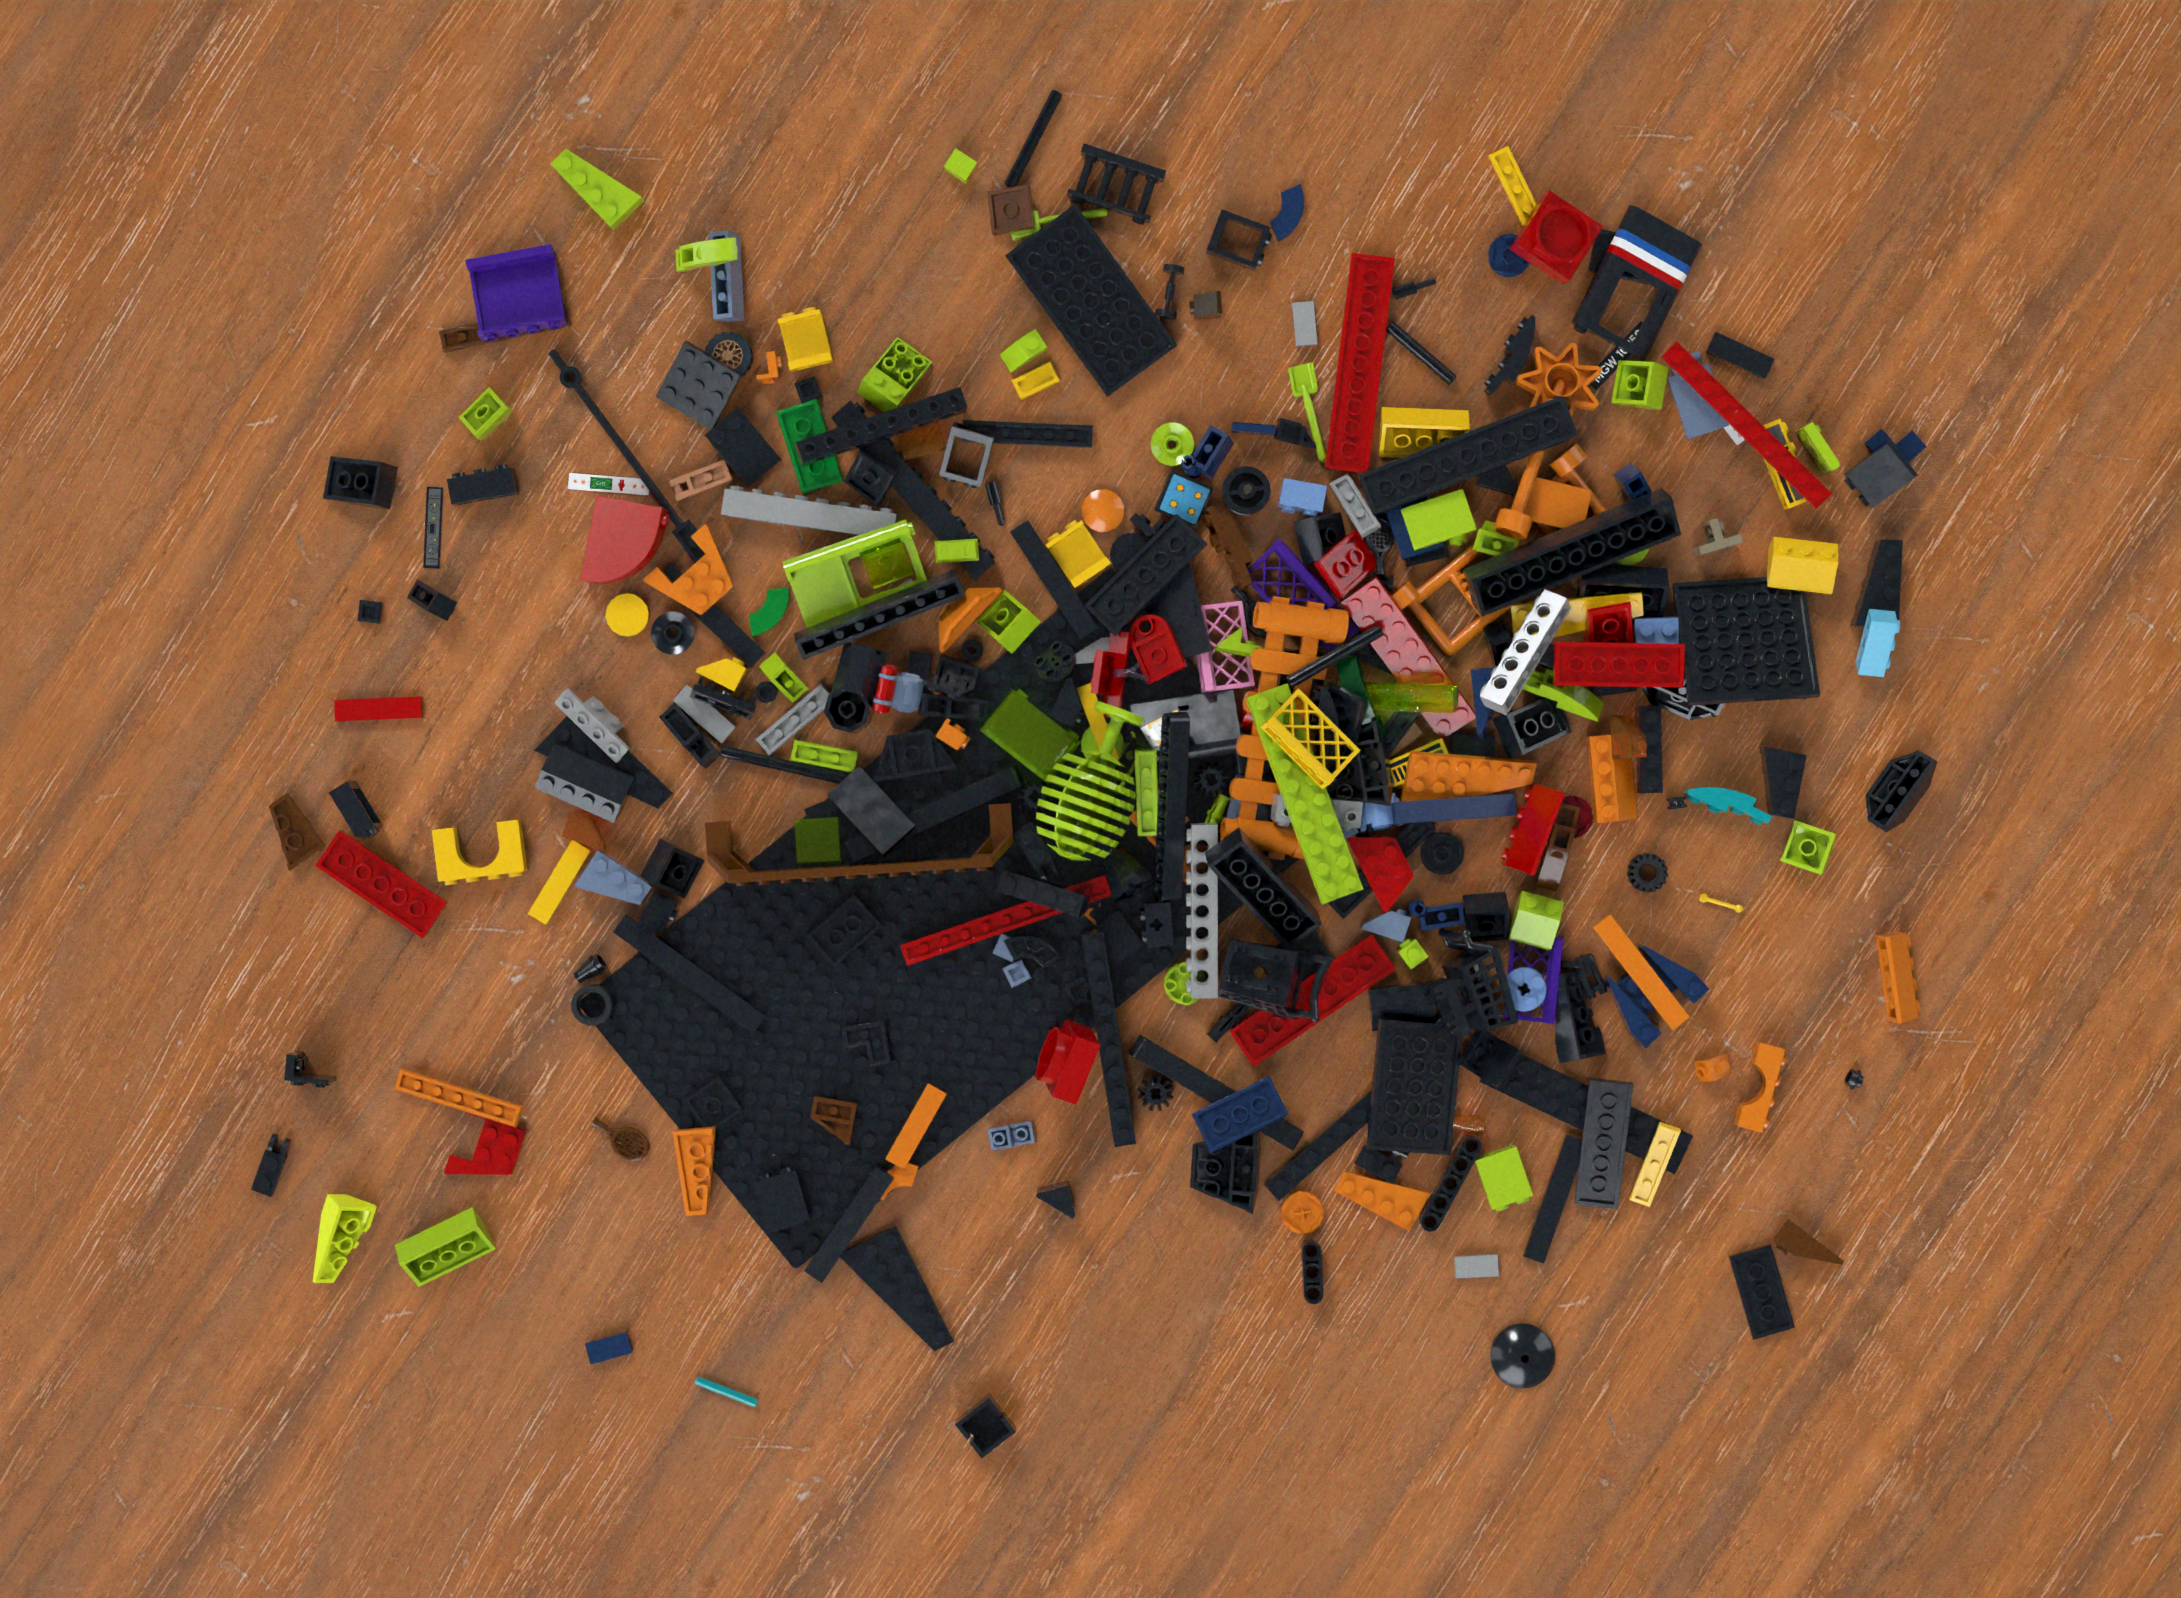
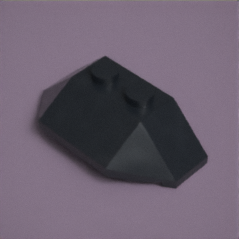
M1685 681L1684 688L1642 687L1651 704L1661 706V708L1688 720L1710 716L1716 717L1725 705L1723 703L1688 706Z
M1919 750L1890 760L1865 795L1868 821L1884 832H1888L1905 822L1930 787L1937 761Z

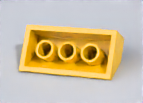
M1382 407L1379 457L1403 458L1469 432V410Z

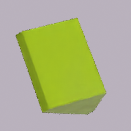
M489 387L459 416V419L477 439L484 441L513 410Z

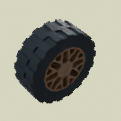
M721 332V334L714 335V338L708 341L705 352L742 373L743 377L750 370L751 363H753V352L749 343L741 335L734 332Z

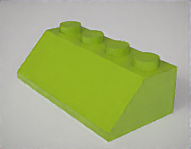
M473 1207L395 1245L399 1264L418 1287L496 1249L482 1218Z

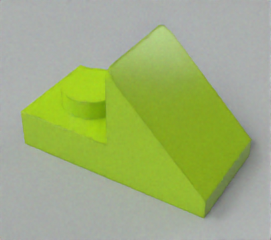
M1242 626L1215 646L1214 651L1250 657L1252 650L1262 648V646H1257L1256 642L1243 641L1241 643Z

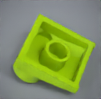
M1794 820L1788 843L1780 861L1812 873L1823 875L1834 847L1836 834Z

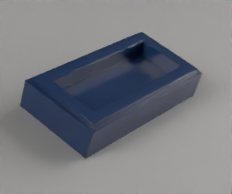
M1233 422L1231 425L1232 433L1274 436L1276 429L1275 425Z
M627 1331L585 1343L590 1364L633 1353Z

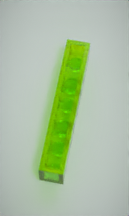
M1330 681L1325 687L1329 690L1330 684L1335 683L1341 686L1340 681ZM1364 682L1375 710L1453 714L1458 708V686Z

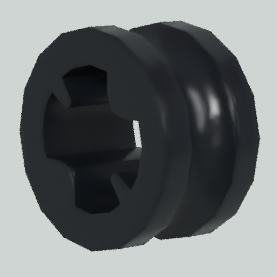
M1686 796L1667 798V802H1669L1668 809L1687 807V804L1684 803Z

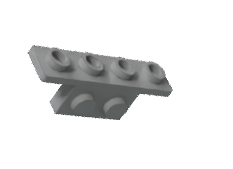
M566 689L555 701V704L614 762L620 761L627 753L629 747L616 735L624 725L604 707L600 700L592 696L583 703L570 689Z

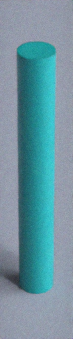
M699 1376L695 1382V1385L755 1407L758 1401L756 1398Z

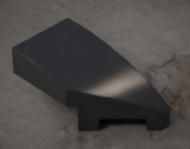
M1278 418L1274 435L1275 440L1316 449V444L1310 438L1306 426H1302L1301 423Z

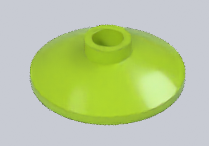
M1172 422L1161 425L1155 430L1151 438V450L1154 457L1160 463L1167 466L1180 465L1181 460L1185 461L1183 457L1191 455L1194 449V440L1191 432L1179 423ZM1170 441H1174L1176 443V447L1174 449H1170L1168 447V443Z

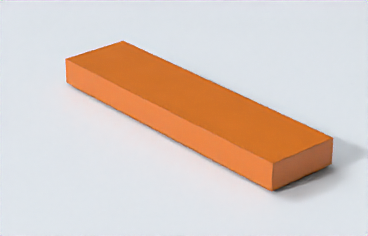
M929 1083L927 1084L885 1158L886 1160L905 1169L947 1095L945 1092Z

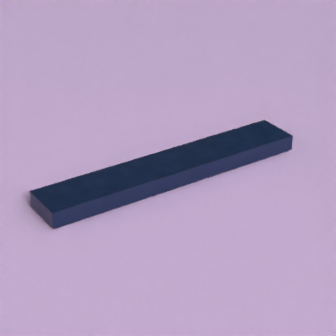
M1514 794L1391 803L1394 825L1517 815Z

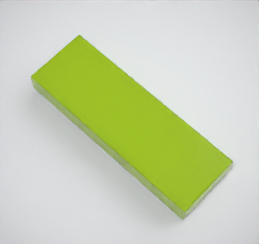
M794 740L790 761L852 773L856 768L859 752Z

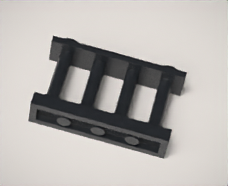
M1083 143L1081 155L1084 156L1085 163L1076 190L1068 189L1067 196L1071 197L1070 201L1077 204L1086 202L1101 208H1107L1110 211L1131 217L1132 221L1137 224L1144 225L1145 222L1150 223L1151 216L1145 213L1154 186L1158 184V181H1164L1166 170ZM1100 161L1105 163L1106 169L1095 198L1084 194L1093 163ZM1118 167L1125 170L1126 177L1117 204L1104 201L1113 172ZM1139 174L1146 177L1147 183L1138 210L1134 211L1125 208L1134 178Z

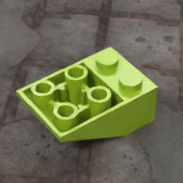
M897 337L863 378L856 393L883 412L901 407L930 367L932 361Z

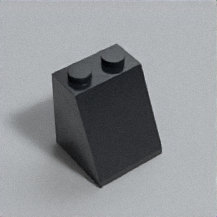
M1885 441L1844 474L1847 478L1844 481L1851 490L1856 489L1860 494L1858 499L1865 507L1869 505L1871 508H1874L1914 479L1918 474L1893 443Z

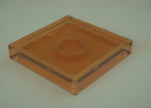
M939 422L897 435L904 460L946 450Z

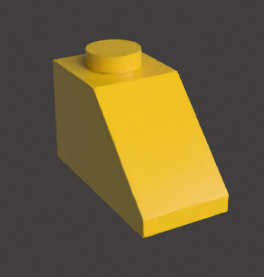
M733 657L732 660L726 658L699 667L696 672L737 692L748 669L744 667L745 662Z

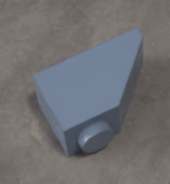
M1395 908L1394 912L1389 910L1362 923L1360 928L1403 942L1411 917L1406 916L1407 911Z

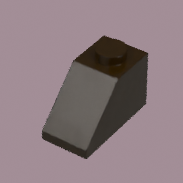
M1221 291L1193 296V301H1189L1190 314H1194V320L1221 317Z

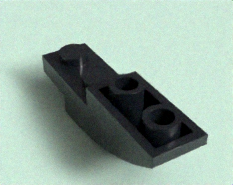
M1531 315L1528 319L1524 317L1517 326L1520 329L1515 336L1511 334L1505 341L1504 345L1506 348L1503 352L1509 356V359L1504 357L1497 366L1500 369L1496 375L1491 374L1484 383L1487 386L1484 392L1489 396L1496 391L1503 380L1511 384L1520 373L1532 346L1535 332V316Z
M1316 685L1315 690L1312 691L1311 701L1339 728L1336 708L1328 689L1324 686ZM1310 714L1309 724L1319 726V718L1315 714ZM1324 729V741H1335L1334 733L1331 730ZM1320 732L1316 734L1315 741H1320ZM1315 744V747H1317L1316 756H1321L1320 745ZM1324 745L1325 756L1335 754V745ZM1325 760V767L1328 771L1330 760Z

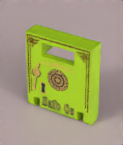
M1811 422L1795 431L1819 470L1822 473L1833 471L1840 466V463L1820 434L1822 431L1820 427Z

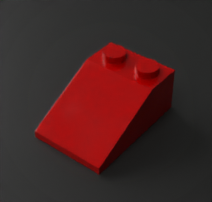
M1626 602L1587 609L1584 642L1633 643L1631 603Z

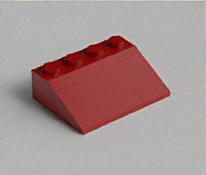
M1532 784L1531 787L1527 786L1523 799H1526L1523 807H1519L1516 819H1518L1517 825L1511 828L1508 839L1511 841L1508 848L1504 847L1500 857L1503 860L1502 865L1526 874L1535 875L1565 793L1537 784Z

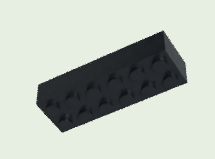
M1237 828L1205 852L1210 869L1287 949L1322 925L1316 908L1240 828Z

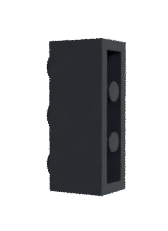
M507 464L495 466V470L487 471L486 468L473 470L474 474L465 475V472L454 473L452 478L447 479L451 505L454 506L519 494L515 470L512 467H508Z

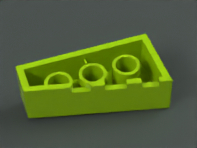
M567 149L550 163L613 230L645 201L640 195Z

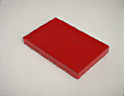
M1355 528L1315 562L1314 565L1337 598L1340 599L1376 568V556L1368 549L1364 538L1360 536Z

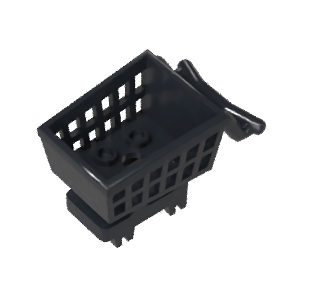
M1441 928L1438 934L1442 937L1447 948L1465 951L1442 966L1446 978H1439L1421 988L1422 991L1429 990V993L1425 994L1424 997H1434L1442 1018L1435 1022V1025H1443L1442 1028L1438 1029V1032L1448 1031L1451 1037L1463 1038L1471 1034L1470 1029L1488 1031L1517 1023L1518 1019L1499 946H1493L1486 942L1472 941L1470 937L1471 932L1468 929H1464L1459 934ZM1492 955L1494 962L1484 967L1482 961ZM1472 967L1474 973H1472V974L1470 975V972H1469L1468 969H1470V968ZM1495 967L1497 974L1487 978L1486 972ZM1474 978H1476V981H1477V984H1475V985H1474V982H1473V980H1472V979H1474ZM1498 979L1500 986L1491 989L1489 983ZM1501 991L1503 997L1494 1000L1493 994ZM1504 1002L1506 1009L1498 1011L1496 1005ZM1506 1013L1508 1015V1017H1500V1015Z
M1231 938L1221 973L1218 997L1289 1019H1293V1017L1309 1018L1312 1022L1316 1023L1319 1021L1318 996L1322 980L1334 958L1331 955L1309 954V952ZM1306 963H1321L1315 973L1309 997L1310 1011L1295 1009ZM1264 967L1267 970V975L1264 979L1255 977V970L1257 968Z

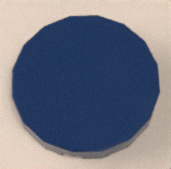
M1504 234L1496 238L1488 251V263L1491 269L1497 275L1505 278L1516 277L1522 274L1529 266L1528 261L1509 249L1517 237L1515 234Z

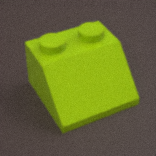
M1619 360L1611 403L1642 409L1661 410L1669 367L1655 362Z
M1004 590L976 622L1013 654L1041 621Z
M1522 891L1516 901L1509 940L1551 951L1560 924L1564 902Z

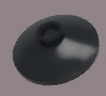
M679 612L663 613L654 621L651 628V638L654 645L665 654L677 655L683 653L691 646L694 640L695 632L692 622L687 616ZM673 629L678 632L674 638L670 636V631Z

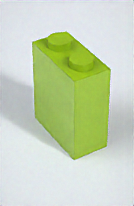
M1514 1144L1478 1156L1475 1160V1166L1492 1210H1505L1509 1208L1508 1204L1514 1202L1522 1204L1529 1201L1528 1197L1533 1196L1517 1147Z

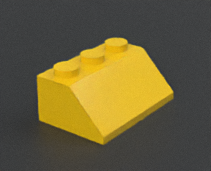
M1773 537L1768 548L1767 587L1832 594L1838 567V544Z

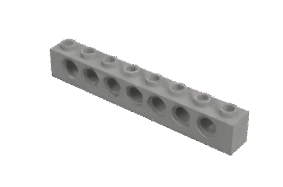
M1190 823V828L1186 829V841H1190V850H1186V863H1190V872H1186V885H1190V893H1186V906H1190V915H1186V928H1190V937H1186V950H1190V958H1186V971H1190V980H1186V993H1190L1191 998H1218V876L1209 866L1204 873L1196 871V865L1199 862L1207 863L1205 852L1218 843L1217 823ZM1198 841H1207L1208 847L1205 851H1198L1196 849ZM1199 884H1206L1208 889L1205 894L1200 895L1196 893V887ZM1200 905L1208 908L1204 916L1196 914V909ZM1199 927H1205L1208 930L1207 935L1203 938L1196 936V930ZM1201 948L1206 949L1208 952L1204 959L1196 957V952ZM1200 970H1205L1208 973L1207 978L1203 981L1196 979V974Z

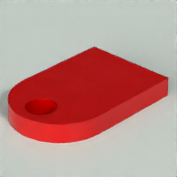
M1148 614L1139 617L1132 624L1129 632L1131 633L1130 645L1147 685L1158 682L1188 667L1171 626L1164 618ZM1148 620L1151 623V629L1145 633L1142 630V624Z

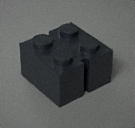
M990 1393L957 1418L955 1422L956 1427L967 1440L970 1438L971 1446L981 1459L1016 1432V1426L1005 1412L1001 1414L1002 1408Z

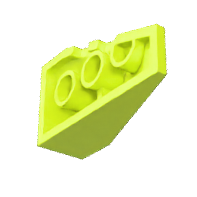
M327 1194L321 1213L313 1275L314 1283H334L347 1263V1256L353 1248L356 1249L359 1245L358 1239L364 1231L367 1232L370 1228L377 1208L374 1204L347 1194Z

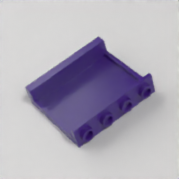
M551 244L465 260L466 267L470 273L479 328L477 334L481 340L492 342L497 340V337L506 336L507 338L519 336V333L527 332L534 334L540 332V329L549 328L550 330L560 329L562 325H567L555 250Z

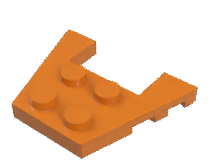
M704 524L691 536L704 551L705 555L674 583L659 567H656L643 579L645 583L700 615H703L734 587L707 524Z

